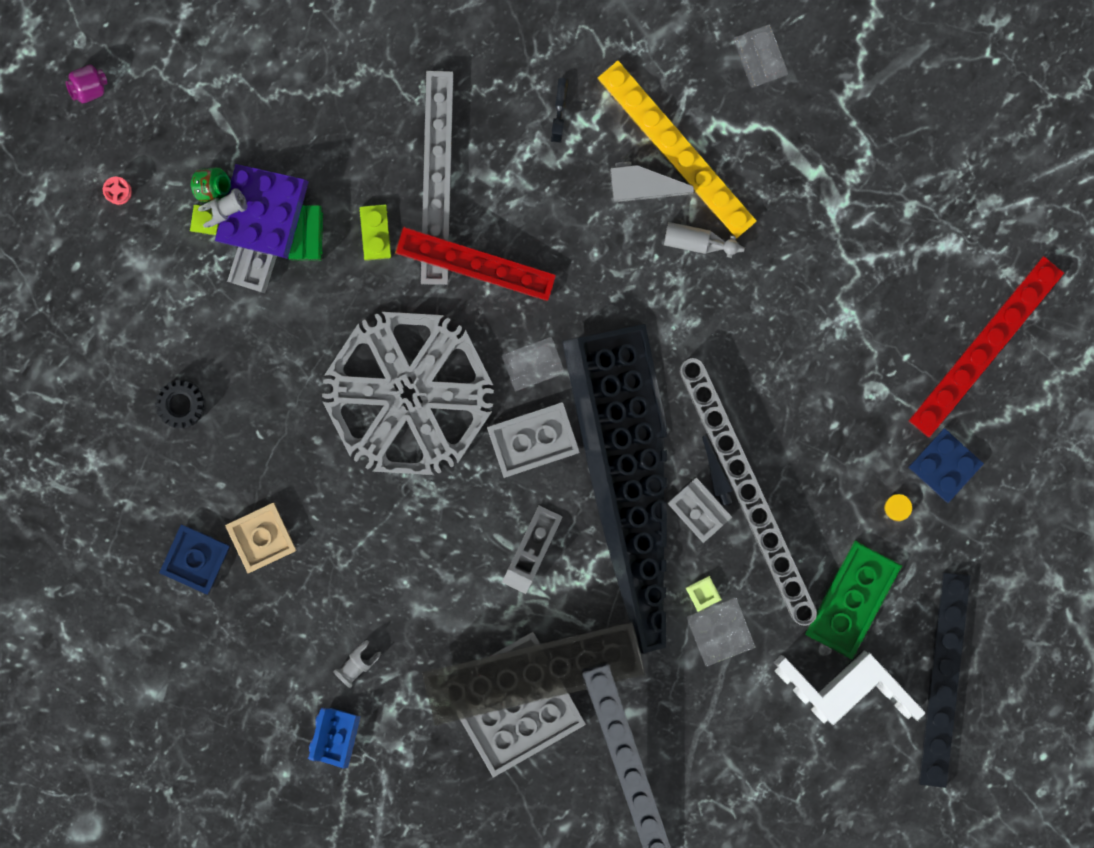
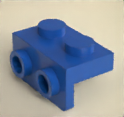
M321 708L315 721L314 737L309 745V760L348 768L361 716L334 708Z

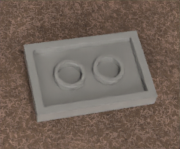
M563 402L487 427L504 478L580 453Z

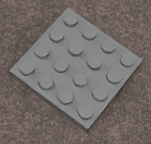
M534 632L527 634L440 684L493 778L586 725Z

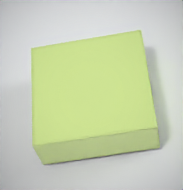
M710 576L686 587L698 612L722 600Z

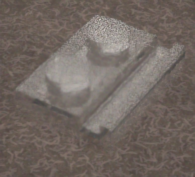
M770 24L744 35L734 37L733 40L751 88L788 75Z
M552 337L502 355L515 392L565 373Z

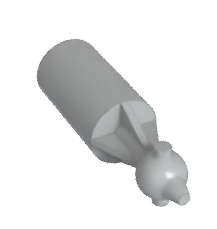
M668 222L664 246L703 254L724 250L728 258H732V255L737 252H744L745 248L738 244L734 236H731L725 242L710 230Z

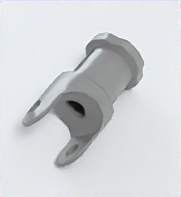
M235 188L231 191V194L221 199L215 198L198 208L199 211H206L211 208L213 213L212 220L204 223L203 226L205 228L212 227L227 220L229 215L237 211L243 212L247 210V202L241 191Z
M368 640L361 643L349 655L350 659L340 669L333 671L349 688L353 686L352 682L363 671L367 672L381 656V652H377L369 660L360 658L361 652L369 644Z

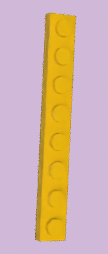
M616 61L598 77L602 85L684 180L693 186L697 195L736 239L756 222V219L619 61Z

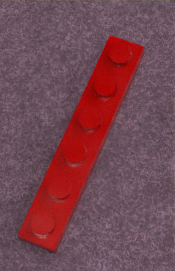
M405 227L402 228L395 254L545 301L549 300L556 276Z

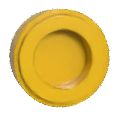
M892 495L885 502V513L892 520H905L912 512L911 501L904 495Z

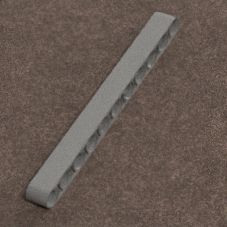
M687 359L680 367L681 378L786 607L795 622L804 626L810 625L816 618V608L705 366L698 359ZM695 363L699 367L700 372L696 378H690L686 375L685 367L687 364ZM701 387H705L710 391L711 396L707 402H700L696 397V392ZM712 411L718 412L722 417V421L717 427L711 426L707 421V416ZM724 435L729 436L733 441V445L728 451H723L718 445L719 439ZM734 460H740L744 465V470L740 475H734L730 471V464ZM745 484H751L755 489V494L751 499H745L741 495V488ZM757 508L763 509L766 513V519L759 524L752 520V513ZM767 533H774L777 537V543L775 546L767 548L763 543V537ZM779 557H785L788 561V567L783 572H778L774 567V562ZM795 581L799 585V592L795 596H789L785 591L787 583ZM804 605L808 606L810 609L809 618L799 620L796 614L798 608Z

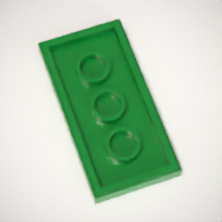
M854 540L817 610L814 622L809 625L805 635L853 660L902 565Z

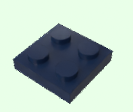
M943 428L908 468L946 503H949L984 463L949 431Z
M181 524L159 573L209 595L230 549V545Z

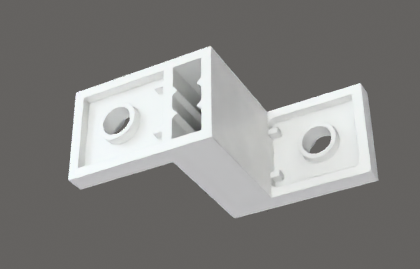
M863 651L819 693L785 657L781 655L774 661L778 666L774 671L787 684L792 681L796 686L793 691L805 704L810 701L814 705L811 711L824 724L829 721L834 725L875 686L889 699L894 697L897 701L894 706L908 719L912 716L919 720L925 714L874 657L866 651Z

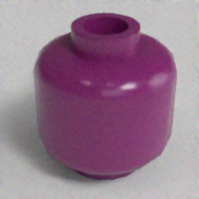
M86 65L70 72L68 81H65L71 98L74 101L78 100L82 104L103 96L105 91L104 85L108 84L104 72L101 69L97 71L93 65Z

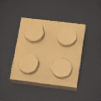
M275 503L269 504L225 525L247 573H251L297 551Z

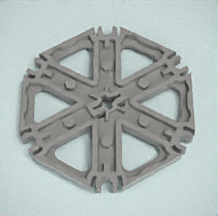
M382 312L386 319V323H383L381 316L375 314L377 325L370 327L367 321L363 320L362 325L367 330L363 333L358 324L324 376L331 375L336 378L335 380H323L324 384H331L333 386V392L322 394V397L334 399L333 402H323L350 457L357 448L360 451L354 457L356 462L362 455L368 456L369 463L365 468L370 469L374 465V461H378L376 468L372 472L434 475L430 464H434L435 471L441 473L442 471L439 468L440 461L446 460L450 467H453L454 462L449 457L453 454L457 459V463H459L492 413L481 411V408L493 407V404L483 401V396L486 393H494V390L482 388L483 385L493 384L466 330L459 339L456 336L462 331L460 325L456 331H448L447 325L451 319H445L441 327L439 322L444 315ZM399 324L427 326L430 329L431 335L409 366L394 336V328ZM361 343H366L370 346L386 379L349 377L344 373V365L356 347ZM455 349H462L466 353L476 374L475 380L470 384L432 382ZM408 377H411L413 384L410 383ZM402 380L405 386L409 389L414 388L416 391L413 394L415 407L407 398H401V394L404 393ZM394 384L397 385L399 391H396ZM418 396L421 397L423 403H420ZM404 403H406L409 410L406 411ZM345 404L383 405V408L364 437L360 439L352 436L341 414V409ZM431 408L467 410L472 413L473 422L457 444H450L446 440ZM406 421L423 452V459L419 463L391 462L386 457L388 448Z

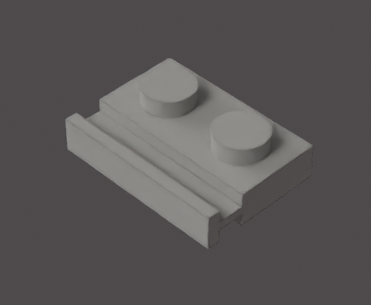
M238 247L227 282L265 293L277 256Z
M697 478L668 502V505L702 543L732 518Z

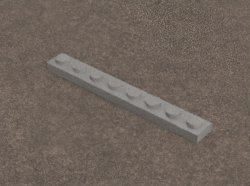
M426 71L422 233L449 241L453 72ZM421 262V284L448 285V270Z

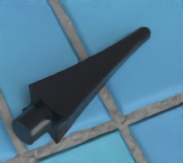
M704 435L702 439L709 461L715 498L720 497L722 506H726L732 503L729 493H732L733 489L716 458L708 436Z

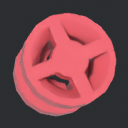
M111 177L104 183L103 194L113 204L122 205L131 198L132 187L121 177Z

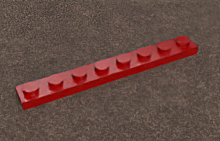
M1043 256L908 421L929 438L1058 282L1064 272Z

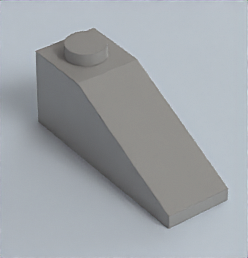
M631 162L615 163L616 168H611L610 170L613 202L690 195L694 192V188L691 185L638 165L631 166Z
M540 505L538 506L502 583L520 592L527 593L561 522L562 516Z

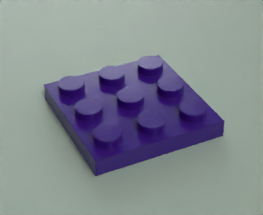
M235 164L228 195L231 194L233 189H239L246 199L247 210L243 212L237 211L229 215L227 220L219 223L215 241L288 259L309 181Z

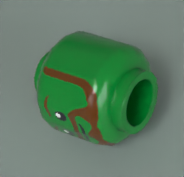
M217 167L200 168L195 171L191 179L192 193L200 202H209L215 198L221 199L228 195L231 188L230 178L223 169Z

